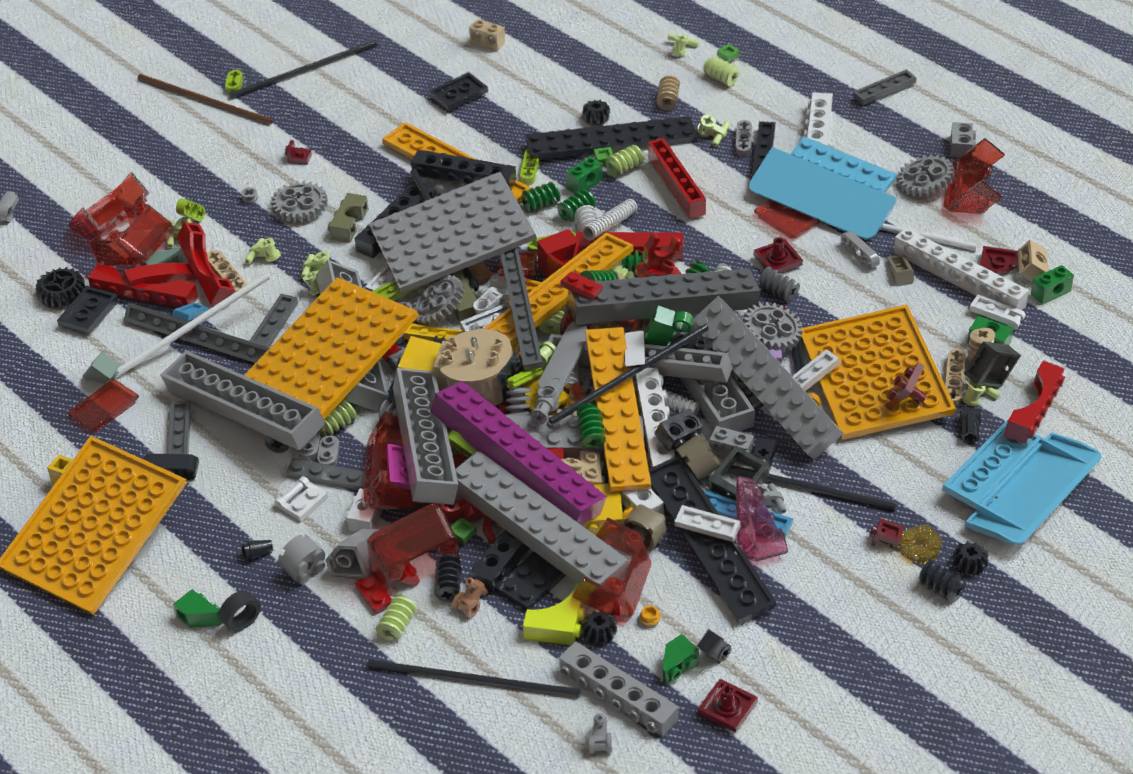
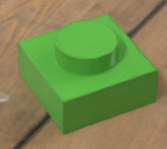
M727 44L717 50V56L730 62L740 56V50Z
M611 147L594 149L595 159L604 165L606 164V158L613 155Z
M460 518L448 529V535L463 544L477 532V526L463 518Z

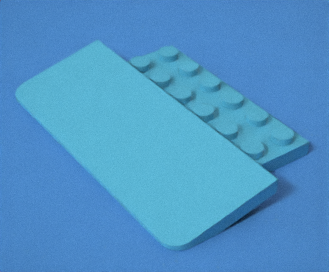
M804 136L790 154L772 147L751 179L749 189L753 193L846 232L852 231L860 238L872 239L878 233L896 204L897 198L886 194V192L896 180L897 174Z
M1006 421L943 484L942 491L976 509L965 522L966 528L1012 545H1020L1036 531L1101 460V453L1083 442L1053 432L1046 438L1035 434L1034 438H1029L1026 444L1003 436L1007 424Z

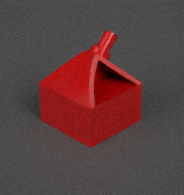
M570 229L537 240L538 267L546 278L550 277L580 253V242Z

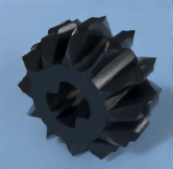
M595 99L588 101L583 106L582 117L586 123H591V125L605 124V121H609L610 117L609 105L605 101L602 102L601 99L598 101Z
M968 541L965 544L959 543L953 552L954 566L957 567L958 572L964 571L965 575L972 573L975 576L977 572L982 573L984 568L988 566V550L984 549V545H977L976 541L974 543H969Z
M593 609L592 614L586 613L585 619L581 622L582 635L587 638L588 643L595 641L596 646L599 642L606 645L607 640L613 641L614 635L617 633V620L615 617H612L610 611L604 613L603 609L600 612H596Z

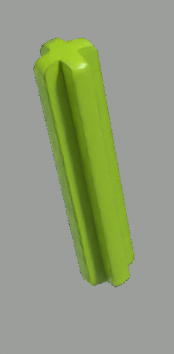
M542 368L523 371L508 378L506 381L508 383L507 387L514 389L542 375Z

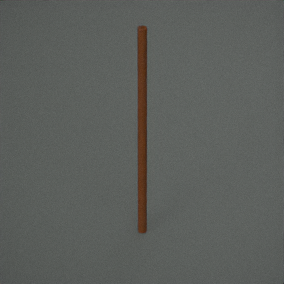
M143 74L138 75V80L268 125L273 124V119Z

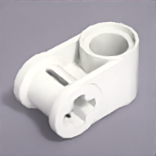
M490 287L474 302L475 312L478 315L506 304L509 301V297L504 293L498 292L497 288Z

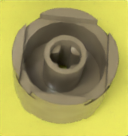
M700 434L695 435L676 449L699 482L717 470L721 465L719 459L711 452V447L703 440Z
M639 504L620 523L618 527L620 539L623 537L626 541L625 546L635 553L645 554L648 551L651 552L666 534V525L664 523L666 519L663 514Z

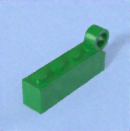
M658 306L644 332V344L669 346L675 336V332H689L691 330L693 316L685 311L675 313L673 310Z

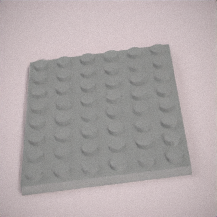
M501 172L369 224L401 294L537 239L533 228Z

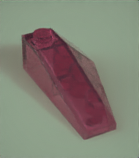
M738 476L736 478L737 520L740 521L741 526L737 533V543L748 560L761 561L786 554L788 548L785 535L781 528H777L773 512H769L764 504L766 499L756 480Z

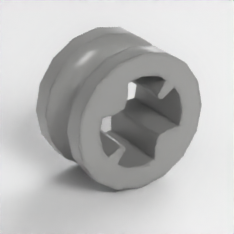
M247 187L241 192L244 203L251 204L258 199L257 191L253 187Z

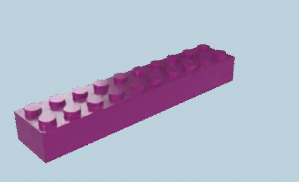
M461 381L435 393L430 412L450 429L458 432L477 451L479 450L580 525L601 514L607 498L606 495L469 387V385Z

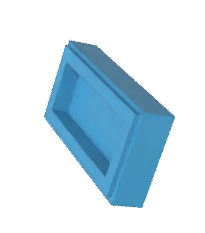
M193 302L174 309L172 317L190 321L206 312L209 308Z

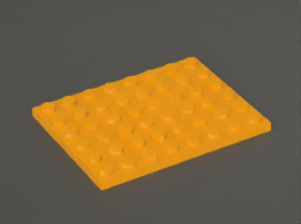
M336 277L244 376L317 407L323 420H325L419 317V314L414 309Z
M907 304L801 328L803 330L801 340L810 362L826 349L840 360V364L818 382L835 424L844 433L841 435L842 440L956 414V407ZM917 362H920L925 367L915 387L924 394H927L926 399L919 405L907 396L889 410L884 405L888 399L886 397L887 393L894 387V379L899 374L903 375L909 366L913 367Z
M90 436L1 556L0 569L94 615L185 487L187 481L183 477Z

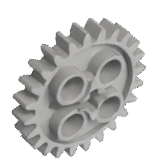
M932 154L926 158L923 155L921 159L916 157L915 161L910 160V164L905 163V167L900 168L901 171L898 172L897 179L899 187L902 188L903 192L906 191L907 195L912 193L913 197L917 194L922 197L923 194H926L928 197L930 193L936 195L937 190L942 192V188H948L947 184H952L955 171L953 163H950L949 159L945 160V157L939 158V155L933 157Z
M305 180L302 183L296 181L295 184L289 182V186L283 185V189L278 188V192H274V196L271 197L273 213H276V217L280 216L281 220L286 218L287 222L293 220L296 223L297 220H300L303 223V219L310 221V217L316 219V214L322 215L321 211H325V207L328 206L326 191L323 190L322 186L318 187L317 183L312 185V181L308 184L305 183Z
M448 275L447 277H442L441 280L437 279L435 283L431 282L429 287L425 286V291H421V296L415 298L417 302L413 303L414 308H412L419 314V317L416 319L418 324L426 326L429 324L433 326L435 322L439 324L440 319L445 320L447 314L451 315V311L457 309L455 306L461 303L459 299L464 297L462 294L465 292L463 290L464 285L454 275L452 277Z
M766 302L765 306L759 303L758 307L753 305L752 309L748 308L744 314L742 321L768 350L775 349V351L781 349L783 352H786L787 348L792 350L793 346L796 347L802 337L803 330L801 329L802 324H799L800 319L794 318L795 313L789 314L790 309L783 310L782 305L778 308L775 303L773 306H770L768 302Z

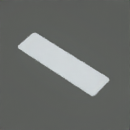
M644 331L625 333L627 345L625 350V366L645 364Z

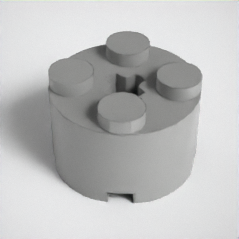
M298 535L291 539L283 548L285 550L282 556L279 554L277 559L278 565L301 585L305 584L314 572H321L326 565L324 563L325 551L308 535H305V537Z

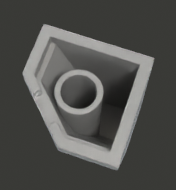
M362 528L340 542L325 560L330 575L368 578L378 560L372 547L376 542L386 545L381 529Z

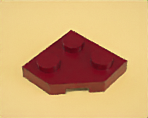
M983 246L980 266L1001 276L1017 269L1018 251Z

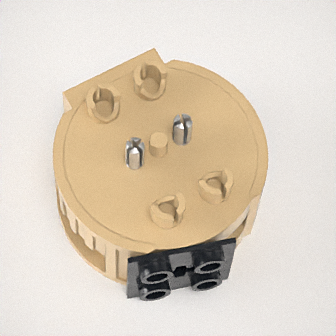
M475 329L448 337L446 341H442L434 364L439 391L463 381L493 406L502 402L503 405L507 403L506 399L511 398V396L506 394V391L512 390V388L507 387L508 383L506 381L508 378L522 372L518 352L516 351L513 354L510 339L498 331L489 329Z

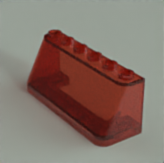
M384 411L367 442L363 506L369 509L418 510L425 503L413 501L411 490L388 482L387 444L403 446L398 416Z

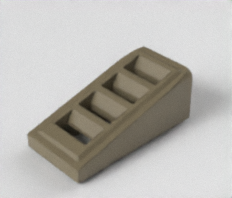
M903 254L886 257L887 264L897 286L914 282V271Z

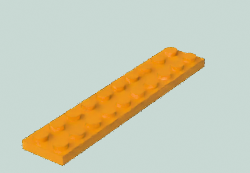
M404 122L382 138L384 145L413 159L418 149L475 159L407 122ZM516 180L511 191L518 203L522 201V192L529 190L531 187Z
M605 233L530 291L528 297L535 328L568 303V289L560 286L562 278L571 271L580 275L585 270H610L634 251L633 244ZM511 307L483 328L498 331L510 339L511 347L518 342Z
M623 327L585 330L595 391L631 368L630 366H625V350L627 345ZM631 377L595 399L596 406L602 411L606 436L603 449L610 492L651 489L637 401Z

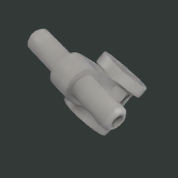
M773 483L767 487L761 484H756L752 487V496L748 499L747 504L762 509L765 508V505L776 506L780 514L786 513L787 509L783 503L784 498L781 492L777 491Z
M598 713L593 718L594 733H589V753H594V751L612 753V733H607V718L604 714Z

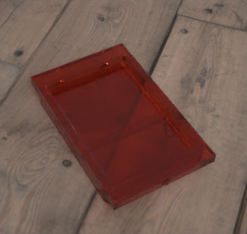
M768 200L754 209V212L758 214V218L790 239L797 238L820 223L818 219L772 200Z
M520 251L519 256L524 276L535 275L538 265L537 251ZM502 260L498 268L499 276H505Z
M116 379L114 381L110 380L70 409L67 414L92 432L99 431L133 406L139 395Z

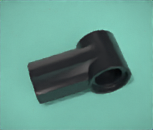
M961 407L960 409L962 440L967 444L979 441L981 408Z

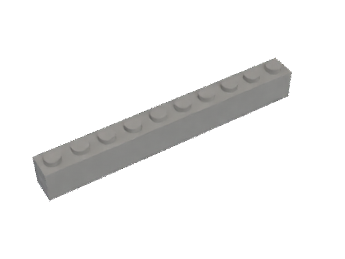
M551 334L548 342H551L557 348L563 335ZM644 344L645 360L667 346ZM585 345L577 361L579 366L590 367L587 345ZM685 348L677 349L648 367H658L659 375L724 383H727L733 368L728 353Z

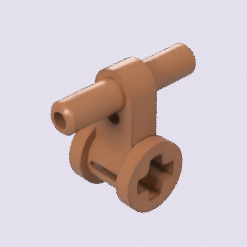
M467 578L466 585L468 588L465 593L459 592L454 597L452 608L461 610L467 617L472 618L480 608V602L477 600L480 595H487L488 589L481 581Z

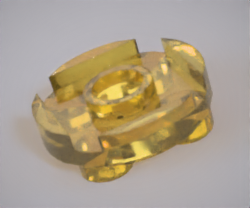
M924 524L912 527L902 532L900 550L907 559L912 561L913 558L919 560L918 563H927L929 560L934 561L938 558L942 548V539L929 525ZM917 543H924L925 546L922 547L921 545H916V544H917Z

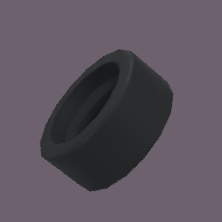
M246 590L238 591L230 595L222 603L219 609V618L229 630L233 632L242 631L252 625L258 618L261 605L250 592ZM245 606L241 613H239L237 616H234L240 608Z

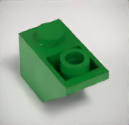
M193 589L173 603L176 617L190 628L220 626L223 624L219 618L220 608L216 604H211L202 593L198 594Z
M683 634L665 644L663 683L665 685L672 680H677L681 674L689 669H693L699 663V649Z

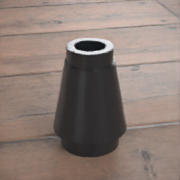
M247 540L246 543L241 544L243 557L245 560H253L272 552V541Z

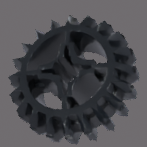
M59 267L57 270L52 268L51 272L46 271V275H40V279L37 280L35 285L37 297L42 304H46L47 307L53 306L54 309L57 306H60L61 309L66 305L69 307V304L86 287L84 278L79 271H75L74 268L68 269V267L64 269Z

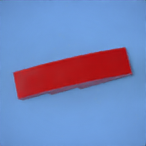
M159 263L124 270L125 277L130 286L147 282V284H160L177 280L190 281L197 279L188 263Z

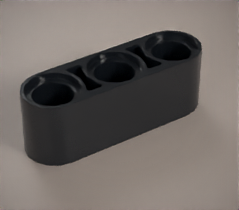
M146 454L143 457V460L183 477L186 481L196 478L200 461L197 456L192 454Z

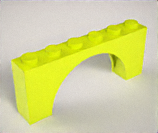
M576 583L571 594L559 604L545 609L527 610L523 624L524 640L572 645L576 637H580L581 634L579 622L584 619L585 608H583V604L588 602L587 590Z

